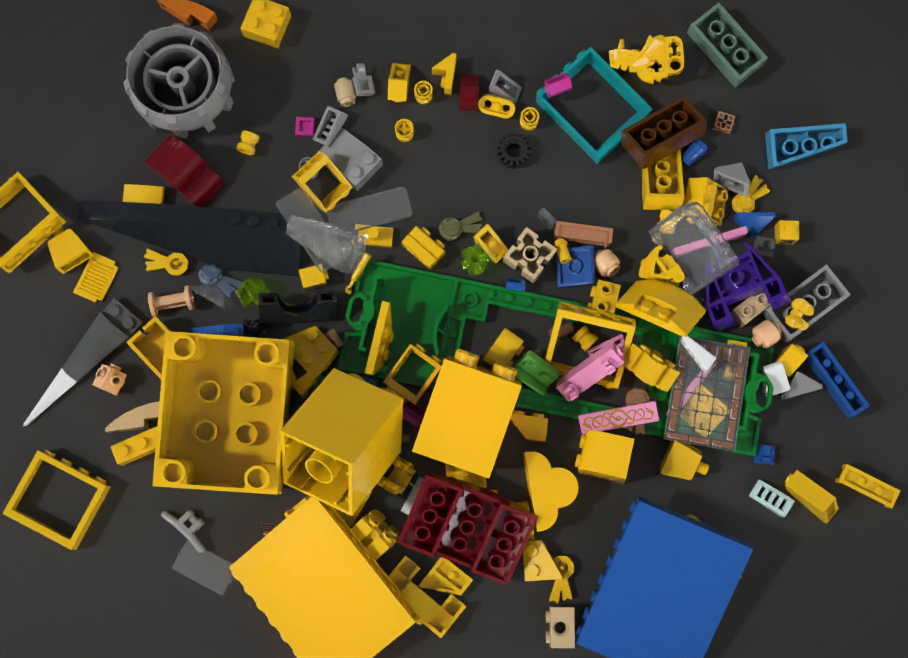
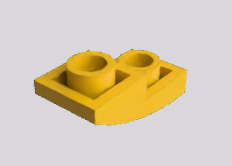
M124 184L123 202L163 204L165 187Z

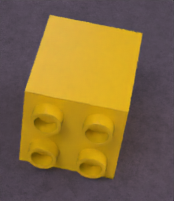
M457 349L454 357L447 355L444 358L412 451L490 478L522 384L520 380L515 379L518 372L516 368L494 362L491 371L477 366L480 358L479 355Z
M333 368L280 430L283 484L353 516L401 453L403 398L399 397L391 389H380L365 382L357 374H346Z

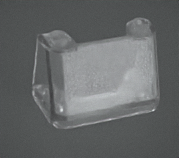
M698 202L681 205L648 231L656 245L667 246L686 274L683 280V287L690 295L696 294L739 265L736 254L704 207Z

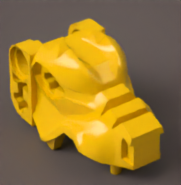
M649 35L645 46L640 52L639 49L626 50L624 39H620L618 49L609 51L611 68L619 70L621 67V70L625 72L629 68L630 73L637 72L639 79L648 84H653L654 81L661 83V80L668 79V76L679 75L684 67L683 43L677 36L665 37L664 35H658L652 38ZM671 43H675V45L678 46L676 48L675 56H672L673 49L671 47ZM674 61L678 62L681 66L677 70H673L670 67V64ZM655 63H658V66L662 67L659 68L658 72H655L654 69H651V67H654Z

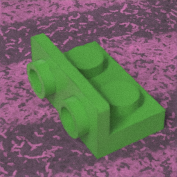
M530 350L515 365L518 371L516 378L542 396L546 393L548 386L559 377L561 372Z

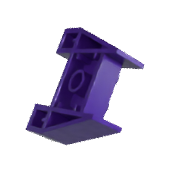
M747 242L744 243L747 253L714 267L708 259L705 260L707 310L718 332L737 325L729 305L759 292H765L772 309L791 302L781 278Z

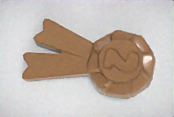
M635 387L627 392L625 402L627 406L649 402L650 397L644 389ZM644 424L635 425L636 435L639 433L645 434ZM627 426L623 428H628L629 431H632L633 426Z

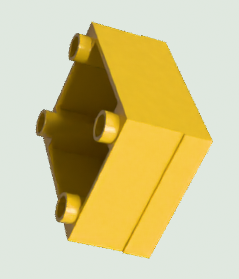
M165 331L153 486L274 495L283 493L280 430L289 421L295 341Z

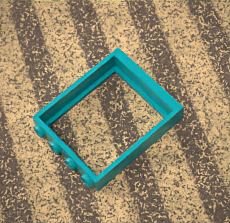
M589 47L587 50L583 49L576 56L577 59L573 63L571 61L567 63L561 74L566 73L572 79L589 63L637 113L595 150L547 102L550 98H548L545 91V86H542L537 91L535 102L598 164L621 143L622 130L651 115L653 109Z

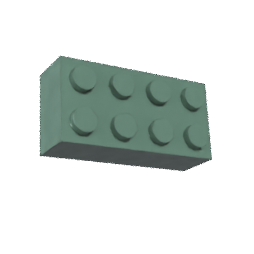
M719 2L694 21L687 31L691 39L735 88L762 67L768 59Z

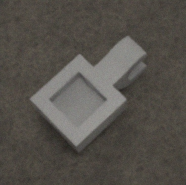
M357 63V67L352 68L355 96H372L375 94L372 76H366L364 63Z

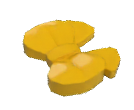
M795 298L791 301L793 310L785 317V322L791 328L803 331L809 327V324L802 319V316H812L814 309L806 300Z

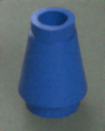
M696 139L690 143L681 161L689 167L706 154L708 147L701 140Z

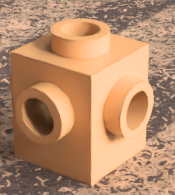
M112 363L110 366L102 364L101 368L96 372V378L92 385L117 396L120 388L125 383L127 374L120 372L122 368Z

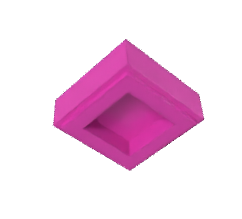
M296 117L295 136L314 137L315 117Z

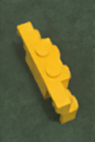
M405 555L388 577L420 615L421 618L416 623L419 625L423 623L437 636L442 638L466 608V605L452 594L449 595L442 605L438 604L411 581L420 570V567Z

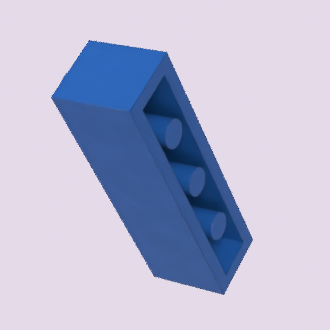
M824 342L806 352L808 355L805 359L847 419L856 416L870 406Z

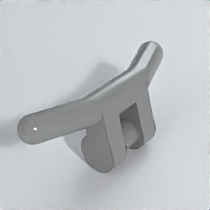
M191 509L180 519H177L167 511L161 513V517L178 529L199 553L204 552L205 547L194 535L205 523L201 518L198 519ZM188 521L192 524L190 528L184 525Z

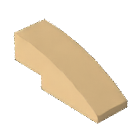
M159 402L149 403L126 412L105 428V432L117 433L149 428L148 421L158 419Z

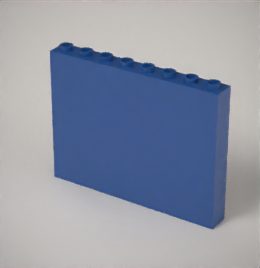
M638 496L637 501L633 500L629 508V512H631L629 519L625 518L621 530H623L621 537L617 536L613 547L616 549L613 555L609 554L605 565L608 567L605 573L601 572L597 583L600 585L591 594L590 601L592 603L590 608L586 607L582 615L584 621L582 625L578 624L576 628V644L608 658H704L753 551L752 544Z

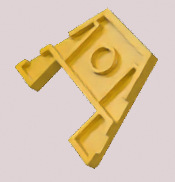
M316 326L283 338V340L295 341L294 360L306 372L305 375L291 384L302 399L306 398L308 390L311 386H315L318 382L317 378L323 371L327 370L339 353L337 348Z

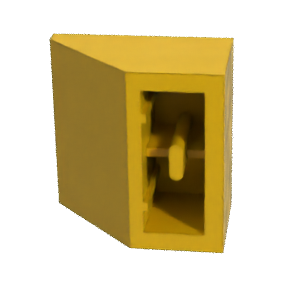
M708 177L689 178L682 215L694 221L722 226L726 200L728 199V189Z

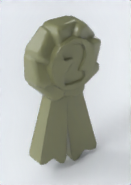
M479 211L461 221L454 217L445 218L439 225L440 236L447 241H452L459 238L461 233L477 234L482 224H474L482 220L479 216Z

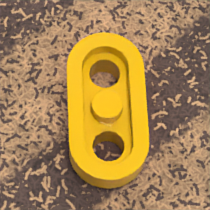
M484 94L478 102L481 112L501 118L512 117L516 110L515 103L511 99L493 94ZM490 100L492 105H486L485 101ZM508 105L510 109L505 110L503 106Z

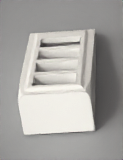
M682 336L680 342L701 370L706 373L715 362L716 357L689 336Z

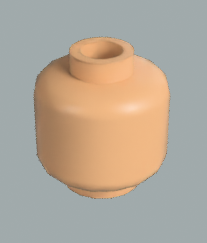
M610 249L595 252V270L602 277L614 276L620 269L619 258Z
M764 320L753 328L752 341L756 346L768 349L781 339L782 330L775 321Z

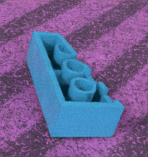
M846 123L770 129L765 133L768 170L847 143Z

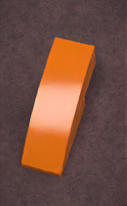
M157 0L161 8L188 26H191L195 21L210 31L218 20L215 12L192 1Z

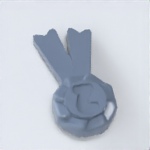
M214 264L204 265L199 270V279L203 284L207 286L217 285L229 298L231 295L236 294L237 290L241 291L244 286L242 281L222 276L221 269Z

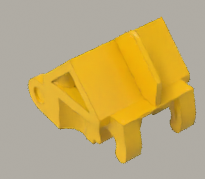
M662 245L655 247L641 261L639 277L646 280L664 281L678 287L685 277L679 264L668 254L664 257H659V251L663 247Z
M397 456L392 463L395 468L388 478L382 476L377 483L395 496L398 493L402 495L408 484L414 487L410 480L416 472L414 470L415 465Z

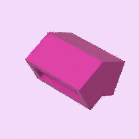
M566 73L544 81V88L548 98L569 91L572 88L570 76Z
M406 400L403 404V419L418 428L423 421L426 410L418 404L414 405L409 400Z

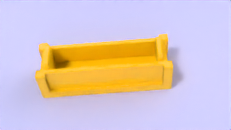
M849 464L842 465L841 468L843 470L839 478H836V483H842L884 504L886 508H893L900 490Z

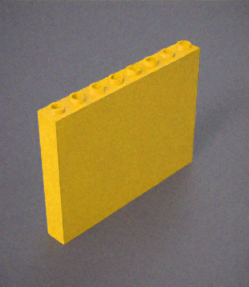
M310 497L229 567L233 577L244 586L245 592L254 599L258 609L265 613L269 623L276 627L283 641L290 645L297 658H372L421 618L332 506L313 497Z

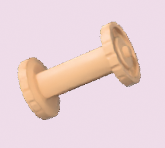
M190 285L185 286L182 293L155 297L153 292H149L148 304L152 317H158V310L186 305L189 311L194 310V297Z

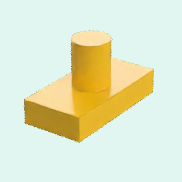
M356 225L354 245L392 248L394 229L390 227Z

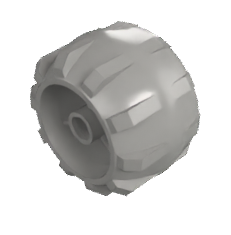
M174 23L172 26L162 27L154 31L151 29L143 34L144 37L137 43L133 51L128 52L125 59L127 68L126 80L123 83L125 91L129 95L136 111L154 130L164 129L173 131L175 136L180 139H187L189 131L205 127L208 133L215 129L213 120L222 110L230 111L234 102L230 92L235 79L226 55L214 42L213 37L205 31L199 32L180 23ZM181 62H190L185 68L175 66L171 68L167 73L164 72L167 68L174 64ZM207 69L208 82L204 92L197 100L189 103L197 93V88L193 81ZM156 83L170 86L175 96L182 101L183 106H168L158 101L155 97Z

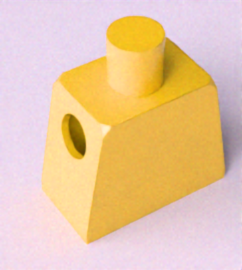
M62 226L53 234L54 238L47 242L54 265L62 274L94 256L72 229L64 231Z
M671 440L659 470L663 475L692 480L695 472L706 475L709 464L701 462L702 453L699 449L689 443Z

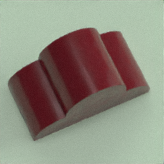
M169 135L145 160L146 165L196 207H205L226 185L198 154L172 135Z

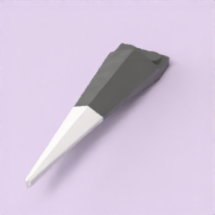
M113 298L96 317L23 426H28L81 378L132 338L144 322L117 298Z

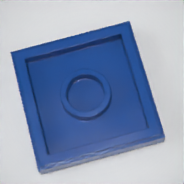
M594 246L568 248L572 260L567 264L560 263L556 252L558 288L596 284Z

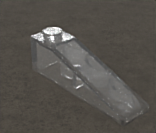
M290 215L286 230L288 236L314 252L317 257L328 262L331 267L350 274L354 273L361 261L369 236L351 229L295 215Z

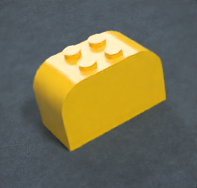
M587 430L586 435H581L579 448L583 449L581 454H577L575 467H578V473L624 484L635 439L601 431Z

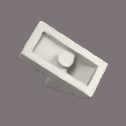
M781 361L762 367L763 375L767 376L773 385V395L790 390ZM763 382V393L767 397L768 386Z

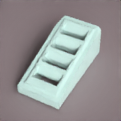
M761 480L757 481L749 494V497L780 517H785L795 502L792 498ZM762 487L765 488L761 496L758 497L757 494ZM770 491L772 494L770 495L768 500L765 501L764 499ZM776 496L779 497L773 506L771 503ZM784 500L786 503L784 504L783 508L780 510V509H779V506L781 505L782 501Z

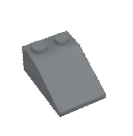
M343 128L339 130L329 147L324 145L319 150L328 156L356 191L383 165L382 159Z

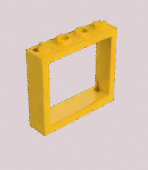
M19 172L10 177L0 187V209L26 187L50 214L5 255L0 256V267L9 274L66 223L59 213Z
M559 302L545 361L561 371V376L574 368V366L551 361L562 317L626 332L623 345L625 354L631 346L636 328V319ZM619 366L615 376L606 375L595 384L603 385L608 389H618L625 366Z
M46 449L44 452L37 450L2 514L70 550H77L110 486L106 485L107 481L99 476H96V478L89 476L90 472L81 467L76 469L72 467V462L64 458L60 461L55 458L56 454ZM43 460L98 488L71 538L16 509Z

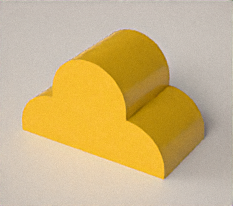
M524 452L523 461L532 513L538 516L534 529L535 532L544 531L555 523L558 516V508L568 506L575 500L578 494V482L569 470L551 468L549 461L538 452Z

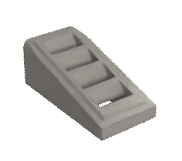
M327 106L312 140L329 147L345 123L348 115ZM326 128L330 129L329 133L325 131ZM322 134L327 136L326 140L321 138Z

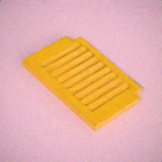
M93 252L94 256L89 259L73 293L96 303L97 300L103 301L119 267L115 266V261Z

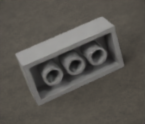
M827 264L788 293L791 301L795 298H801L812 305L814 314L812 316H802V319L809 326L851 295ZM791 302L772 309L770 306L761 313L766 320L775 321L782 330L781 339L784 343H787L802 332L791 328L785 322V317L793 310Z

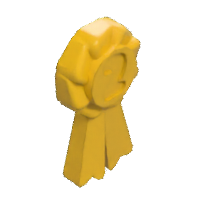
M755 175L749 185L748 196L745 197L737 194L732 199V208L736 213L752 212L755 209V200L770 192L766 184L757 190L763 179H759Z
M146 249L147 253L144 255V258L153 260L145 262L147 272L166 269L173 276H181L188 270V260L182 253H172L166 257Z
M557 556L554 558L560 573L562 572L564 575V579H555L549 598L550 602L555 601L559 603L561 591L563 601L567 598L572 599L567 579L574 573V565L567 556Z

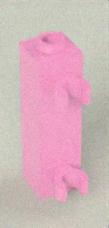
M613 341L609 342L557 379L556 388L568 402L573 401L583 391L606 375L615 372L616 368L624 363L625 352L620 345H616Z

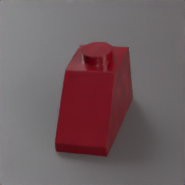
M461 74L459 111L478 112L479 75Z

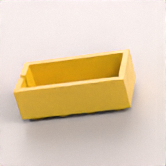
M155 316L143 327L149 333L147 336L139 330L126 343L161 379L165 331H170V329Z

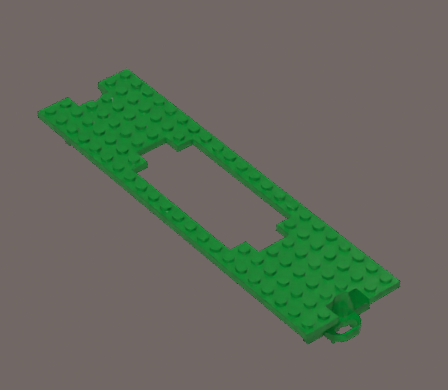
M369 260L359 280L356 282L354 296L349 300L346 311L348 323L353 329L360 332H345L337 370L385 380L410 344L415 346L416 343L426 350L424 354L428 357L434 355L441 360L440 365L442 366L447 355L454 357L456 350L460 349L466 319L485 323L488 305L555 318L559 302L586 308L588 304L525 291L509 290L505 287ZM356 299H362L364 312L360 316L359 321L352 322L350 315L353 302ZM382 301L390 302L394 338L392 343L389 342V359L385 361L384 367L374 375L365 374L381 304ZM615 310V315L636 319L634 335H638L636 345L641 346L643 344L652 351L660 352L664 360L668 359L675 364L674 368L676 369L682 336L630 313ZM562 317V320H565V321H570V322L585 324V325H589V326H594V327H599V328L614 330V329L605 328V327H601V326H597V325H593V324H589V323H584V322H580V321H576V320L567 319V318H563V317ZM693 327L687 336L694 340L724 345L727 344L728 340L747 343L748 355L745 379L742 385L734 450H719L755 457L762 418H758L750 413L761 412L771 405L774 388L768 377L763 375L762 367L772 363L775 344L767 349L756 346L752 338ZM412 352L394 377V380L398 383L422 387L435 370V367ZM689 360L687 374L697 376L701 368L695 360ZM717 364L706 377L708 379L703 380V382L706 381L714 389L716 383L714 380L718 370ZM719 365L717 379L731 382L732 379L723 378L724 366ZM438 375L428 389L434 390ZM684 376L682 391L684 390V384L686 389L695 377L688 376L685 384ZM718 381L716 391L725 399H728L731 384ZM761 382L766 383L768 386L764 407L756 403V391ZM648 384L649 402L656 400L659 421L644 423L645 434L665 438L669 417L666 413L670 409L673 388H675L673 385L666 392ZM732 384V387H731L730 399H732V398H731V395H732L733 384ZM521 388L515 407L575 420H579L578 415L616 408L577 399L568 402L563 396L545 393L542 396L534 390ZM680 417V425L691 427ZM726 418L713 430L716 432H711L708 438L723 441L722 433L724 432ZM633 425L632 432H635V425ZM680 426L678 429V433L692 435L693 432L692 428ZM694 430V436L702 437L697 431Z

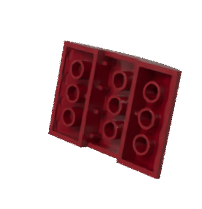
M426 473L397 544L433 558L437 555L471 568L470 572L507 586L538 516L514 501L478 485L448 476Z

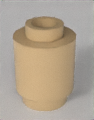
M346 77L338 79L334 84L338 103H340L341 107L354 105L356 96L352 80H348Z

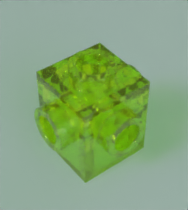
M480 245L461 250L463 260L460 262L463 270L468 271L469 275L474 274V276L483 274L484 270L487 269L489 259L486 252L482 253Z
M261 277L246 279L235 291L244 308L254 304L258 306V294L270 293Z

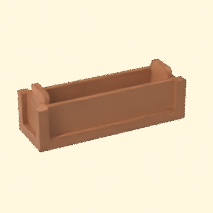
M556 221L553 240L563 238L565 241L600 245L606 249L612 243L613 228Z

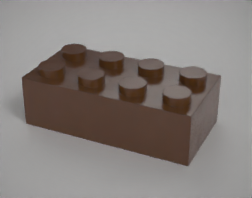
M683 96L622 130L621 145L640 167L645 169L704 136L707 120Z

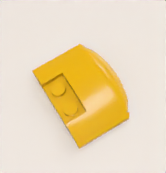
M659 280L636 281L615 304V307L683 337L689 334L706 312L698 300L687 291Z

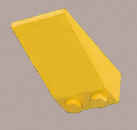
M680 149L642 169L643 210H681L684 201V185Z

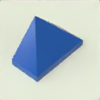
M737 212L733 217V221L740 227L746 226L747 234L753 239L775 217V212Z

